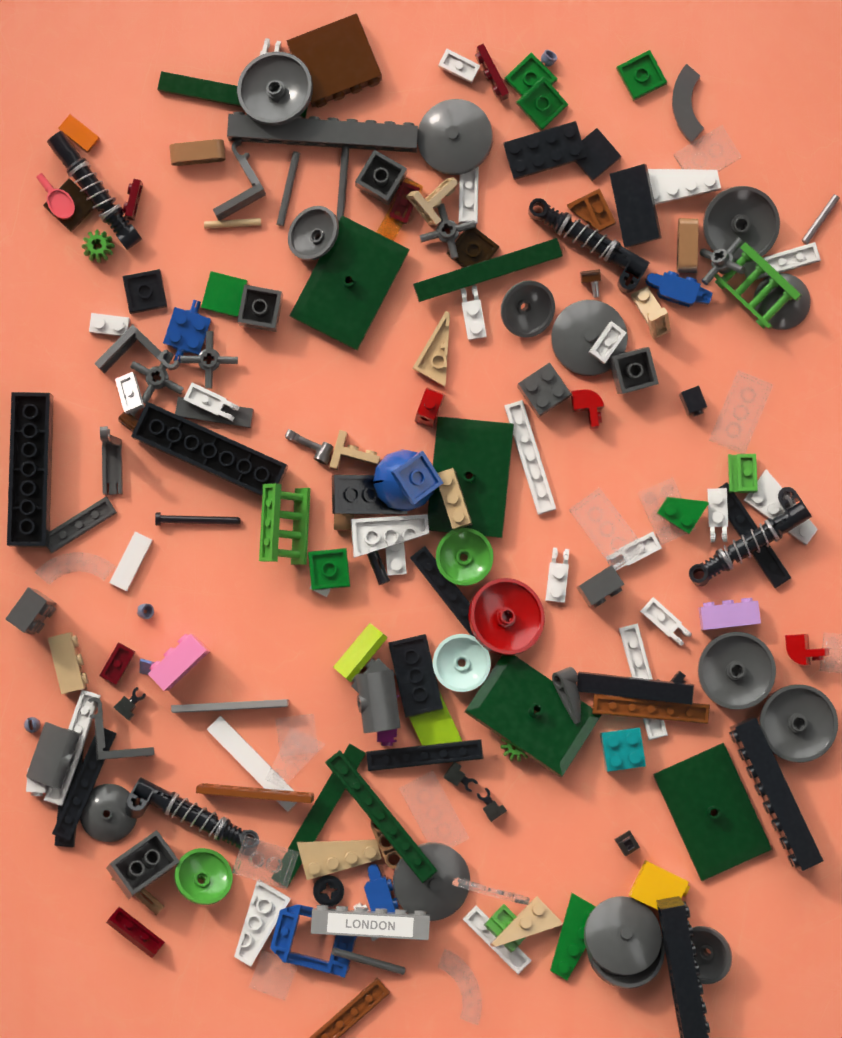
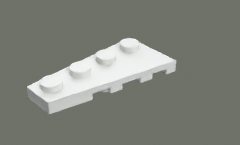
M648 169L655 205L721 190L717 170Z
M766 469L757 480L758 491L748 493L743 501L768 519H773L785 512L778 500V493L782 487ZM788 495L785 496V499H787L790 504V507L786 508L788 510L789 508L796 505V503L793 504L791 497H789ZM808 519L788 531V533L807 545L818 529Z
M428 514L351 519L353 557L356 558L429 534Z
M257 879L234 955L235 958L250 967L275 927L280 910L286 908L291 899L260 879Z

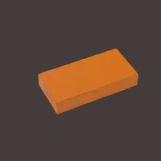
M71 114L58 127L60 131H63L67 137L87 153L100 139L99 136Z

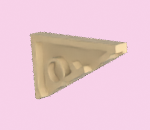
M445 311L412 368L443 387L446 385L450 314Z
M536 896L490 945L492 947L501 946L559 927L563 923Z

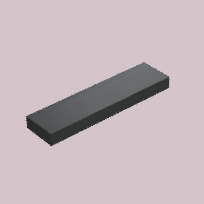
M178 397L175 414L180 417L251 428L254 411L252 408L239 406L237 411L224 405L221 411L231 414L234 417L232 422L220 415L218 417L184 401L183 397Z
M104 497L51 530L48 548L50 552L54 553L116 514L117 512L108 497Z

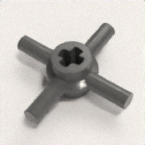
M441 203L437 207L441 223L437 226L436 231L419 235L422 243L439 238L442 242L447 243L451 259H457L459 256L455 240L459 232L476 228L474 220L458 225L454 221L448 220L445 205ZM449 228L451 233L447 234L445 229Z
M737 238L727 251L725 249H717L711 252L704 248L701 249L700 255L712 260L711 270L702 279L705 285H708L718 272L726 274L733 270L744 274L745 267L733 262V254L742 245V239Z
M206 331V349L202 350L198 356H180V363H198L205 370V389H212L213 371L220 364H238V357L220 356L213 349L214 331ZM211 356L214 361H211V364H207V361H204V359Z
M169 352V355L165 357V361L168 364L171 362L174 354ZM135 361L130 366V368L146 376V382L149 386L142 396L144 404L150 400L155 389L167 387L180 395L184 390L183 387L169 380V375L166 371L167 367L162 363L160 366L150 369ZM158 374H159V376L161 377V380H160V381L157 380V381L155 382V379L153 378V376H154V375H157V376H158Z

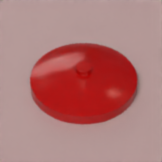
M501 578L485 584L476 592L469 607V624L476 640L487 650L499 655H516L526 651L537 642L544 628V609L538 595L527 584L516 579Z

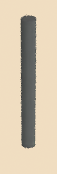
M346 146L342 147L336 215L338 222L341 216H344L349 159V147Z
M293 151L276 224L278 226H284L300 157L299 152Z
M335 947L332 949V955L402 975L405 973V967Z

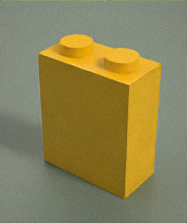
M645 860L629 892V896L658 910L656 900L680 896V898L682 896L685 897L690 889V886H688L689 881Z

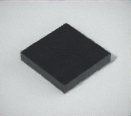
M596 128L582 140L587 158L578 160L576 163L593 181L618 161L621 155L600 130Z
M160 269L123 276L130 314L167 307Z

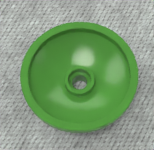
M458 528L447 533L439 542L436 550V564L442 576L449 582L461 586L473 585L484 579L489 573L493 564V549L488 539L479 531L471 528ZM462 554L467 555L466 561L460 559Z
M206 848L191 850L183 855L179 860L180 862L176 865L174 874L176 886L182 896L192 903L199 905L215 904L222 900L231 888L233 881L231 867L227 860L214 850ZM198 879H202L204 883H199Z

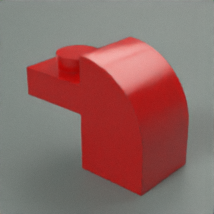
M588 389L571 391L573 412L588 410L590 429L598 428L599 423H602L601 412H597V409L604 408L602 398L596 392Z
M808 634L785 635L787 653L798 664L811 665L810 657H812V661L824 660L823 656H829V648L809 649Z

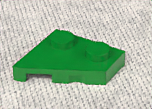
M666 497L656 514L685 533L690 534L709 502Z

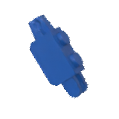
M664 272L663 276L651 273L645 279L647 286L658 289L657 295L660 299L685 307H690L694 303L708 305L713 293L700 287L701 284L697 283L696 279L679 277V274L676 272Z
M371 864L367 869L370 880L364 886L370 910L375 911V908H385L387 912H395V909H399L397 899H392L390 892L393 891L391 879L387 880L386 876L382 877L378 865Z

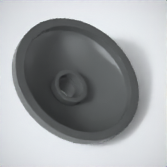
M312 206L302 211L294 219L288 232V245L292 253L298 258L307 261L316 260L328 253L335 244L339 233V223L336 215L324 206Z
M779 273L803 295L798 301L794 298L791 301L789 300L768 321L773 326V329L787 330L799 325L806 318L810 309L811 299L806 285L799 278L791 274ZM770 276L766 277L758 285L754 297L770 282ZM780 285L775 287L755 309L764 316L784 295L783 292L785 290Z
M536 281L517 283L508 290L501 304L503 324L511 333L519 337H533L542 333L550 325L555 313V301L551 291L545 285ZM525 303V307L521 309V305Z
M103 784L92 789L80 817L81 824L88 835L98 841L114 842L126 837L132 831L137 818H130L125 811L126 802L130 795L128 790L116 784ZM105 810H108L110 812L109 817L104 816L103 813Z
M707 926L692 927L694 937L690 938L696 947L697 956H694L700 969V975L697 976L699 982L702 984L716 983L722 980L730 971L732 965L730 945L724 936L713 928ZM706 948L711 951V954L706 951Z

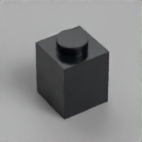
M699 385L679 394L687 416L692 414L695 417L704 413L703 410L707 408V404Z

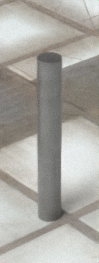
M834 194L803 237V243L808 244L839 201V196Z

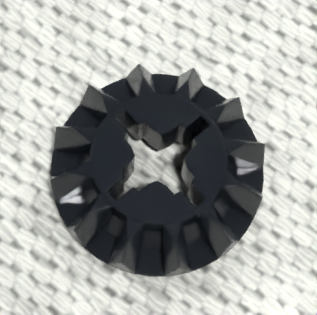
M331 875L319 878L313 887L314 898L321 905L335 906L342 900L344 895V886L341 880ZM326 883H328L330 888H337V890L331 893V899H329L327 893H320L326 889Z

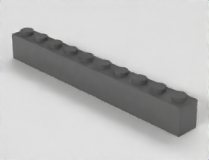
M233 112V114L228 115V141L241 140L242 142L334 148L346 146L350 149L417 153L418 126L410 122L399 125L392 121H385L383 124L377 123L374 120H366L365 122H358L356 119L339 121L338 118L320 120L319 117L311 116L309 119L299 116L283 125L268 126L254 121L243 112Z

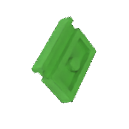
M728 454L729 493H755L758 491L756 454Z
M503 904L484 926L497 937L516 918V915ZM525 938L506 943L504 946L510 952H513Z

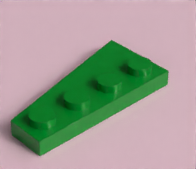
M572 892L550 971L565 980H568L586 948L584 927L589 914L596 907Z

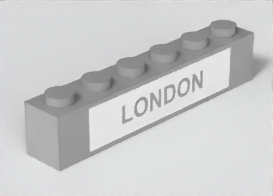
M317 905V908L312 909L311 934L429 940L430 914H426V911L415 910L414 914L407 913V910L395 909V912H387L385 908H375V911H367L368 908L356 907V910H348L347 906H336V909H328V905Z

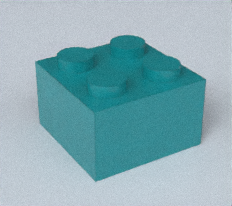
M640 727L600 733L605 770L607 772L646 766Z

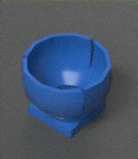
M404 449L387 454L377 465L373 482L383 480V482L374 484L378 498L389 508L402 511H410L423 506L433 495L434 490L443 484L424 451L414 452Z

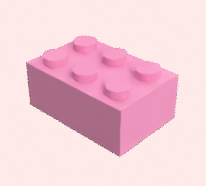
M184 634L177 641L179 645L176 648L171 647L164 653L165 658L161 662L156 661L149 668L151 671L148 675L163 691H169L210 652L194 634Z

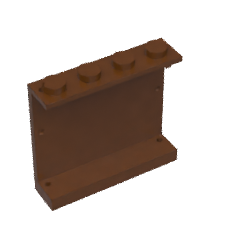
M357 13L286 40L290 53L306 65L312 77V107L316 106L319 108L325 106L330 100H340L348 93L356 94L362 91V88L366 86L374 87L382 81V74Z

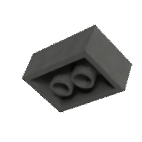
M28 587L8 614L6 620L24 633H39L45 625L43 622L47 616L50 618L55 612L56 608L54 606L57 603L39 590Z
M156 830L109 863L106 869L129 900L174 868L180 861Z

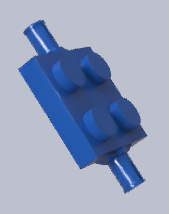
M193 300L190 310L174 308L163 344L177 350L173 361L177 360L179 355L183 356L184 353L199 355L211 319L197 313L200 301Z

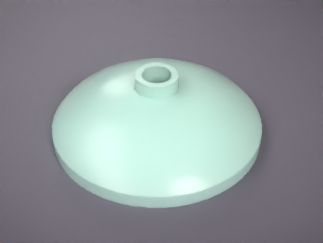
M456 634L446 638L439 644L433 656V669L437 679L446 688L456 692H467L479 687L486 680L491 667L488 650L474 636L468 634ZM464 659L466 662L465 666H459L458 661Z

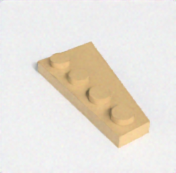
M376 839L297 842L307 880L382 859Z

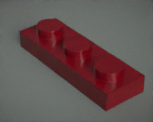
M483 43L477 46L475 57L479 64H483L485 68L483 72L488 81L491 80L493 83L492 90L495 96L500 97L501 101L509 97V92Z
M120 907L116 909L106 922L151 958L155 956L165 943Z

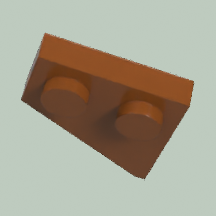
M600 188L567 204L571 211L592 227L598 229L599 232L616 224Z

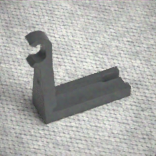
M241 140L233 142L232 151L253 187L214 208L213 211L218 221L266 195L263 186L247 161L250 157L249 153L245 152L244 155H240L236 150L238 146H241Z
M133 324L94 363L105 374L138 340L169 370H175L180 365L179 360H175L173 364H168L165 361V357L169 355V351L164 350L161 352Z
M108 426L100 427L103 495H107V483H109V495L117 494V483L118 494H123L122 440L110 435Z
M95 697L88 700L90 703L96 702L98 708L96 715L91 714L89 716L95 722L97 760L154 755V747L103 751V748H105L102 702Z

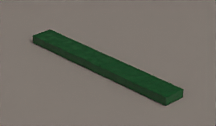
M161 71L157 88L160 92L242 107L238 99L236 85ZM308 107L300 115L301 118L306 119Z
M555 238L414 283L413 286L418 302H422L560 258L563 255L558 239Z
M349 743L344 756L357 770L366 753ZM333 772L271 876L273 880L287 888L302 864L297 842H313L316 840L346 789Z
M339 750L325 762L326 765L418 879L425 883L437 873L438 870L344 754Z

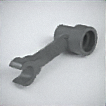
M287 430L285 434L286 439L315 450L316 454L313 459L322 464H328L330 460L329 455L333 449L331 444L323 442L320 445L300 436L292 430Z

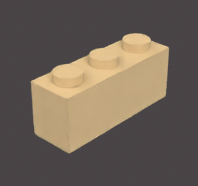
M454 468L439 472L438 475L443 481L439 489L452 529L455 530L472 525Z
M69 632L49 637L48 642L61 694L87 689L88 678L87 674L82 671L81 666L84 665L82 655L78 654L77 651L79 646L77 636Z

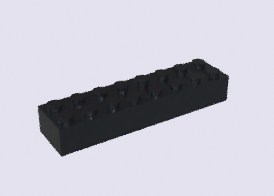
M11 392L7 546L49 548L54 396L51 393Z
M149 402L146 403L131 435L133 439L261 497L263 494V484H281L288 469V465Z
M750 717L731 726L729 735L732 741L736 742L740 748L737 750L741 760H745L748 765L746 771L749 777L753 778L756 782L754 788L757 794L761 795L765 801L762 805L766 813H769L773 818L771 824L774 830L778 831L781 835L779 841L783 849L788 850L790 854L787 858L791 866L804 871L823 862L824 860L757 718Z
M680 896L656 900L680 1038H709L707 1033H710V1027L704 1015L707 1014L706 1005L703 1002L702 996H700L704 994L703 987L697 977L700 975V969L694 956H697L695 944H693L690 938L694 937L693 929L687 918H690L689 907L686 906L685 901L681 900Z

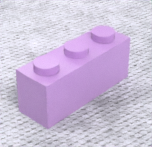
M753 597L743 598L740 603H734V600L722 601V605L707 602L703 603V607L698 608L701 631L761 624L758 601H753Z

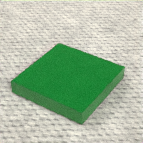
M650 50L616 67L633 101L667 84Z
M531 52L504 80L522 97L542 76L551 85L558 78Z
M544 76L515 102L540 131L569 105Z
M210 271L201 308L238 318L244 285H247L248 281Z
M347 548L308 552L312 591L350 587Z

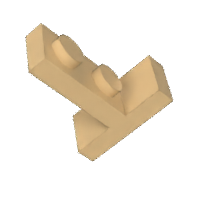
M454 177L446 178L426 198L419 191H411L406 197L428 225H437L441 218L433 209L442 203L441 200L445 196H449L455 191L454 187L458 182Z
M648 286L631 294L633 302L649 326L653 339L671 331L667 310L665 307H660Z
M339 430L329 466L330 469L338 470L341 456L373 465L379 464L380 456H377L375 451L366 450L365 453L358 451L359 447L353 445L344 447L348 433Z

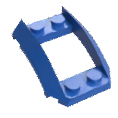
M297 904L281 909L270 949L279 956L282 962L312 968L345 978L349 971L351 960L334 956L332 952L329 961L290 952L300 915L312 918L313 907ZM336 935L333 948L353 952L357 936Z

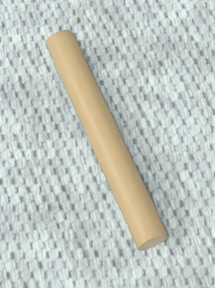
M261 218L204 221V229L261 226Z

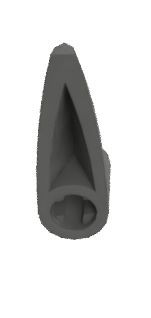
M567 667L553 673L552 681L574 724H577L581 718V702L576 685L578 675L574 668Z

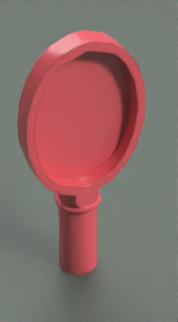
M40 173L36 178L48 193L47 204L51 212L60 219L71 218L75 212V205L71 196L64 190L54 189L43 173Z

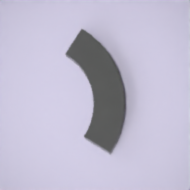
M686 64L674 85L672 109L678 128L684 137L692 143L704 130V127L698 122L692 109V92L700 75Z

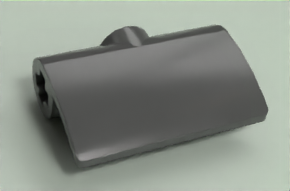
M393 670L356 674L359 692L357 705L362 715L364 733L400 728Z
M45 722L26 777L50 787L61 789L67 770L73 764L75 758L74 750L80 733Z

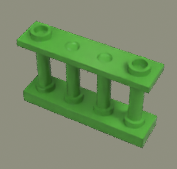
M745 242L740 247L743 250L742 256L736 263L743 266L752 259L757 263L756 269L736 290L727 283L737 273L733 270L722 277L716 274L715 278L717 280L715 283L721 289L727 288L758 318L756 322L763 329L765 327L771 329L773 326L768 321L789 300L791 301L794 298L798 301L803 295ZM766 272L771 277L769 279L770 282L748 303L741 295L761 274ZM780 285L785 290L783 292L784 295L762 316L755 307L775 287Z
M263 484L259 561L278 562V557L291 558V565H307L311 488H295V493L281 491L282 484ZM281 499L293 500L294 512L281 511ZM280 518L293 520V531L279 530ZM279 537L292 539V550L278 549Z

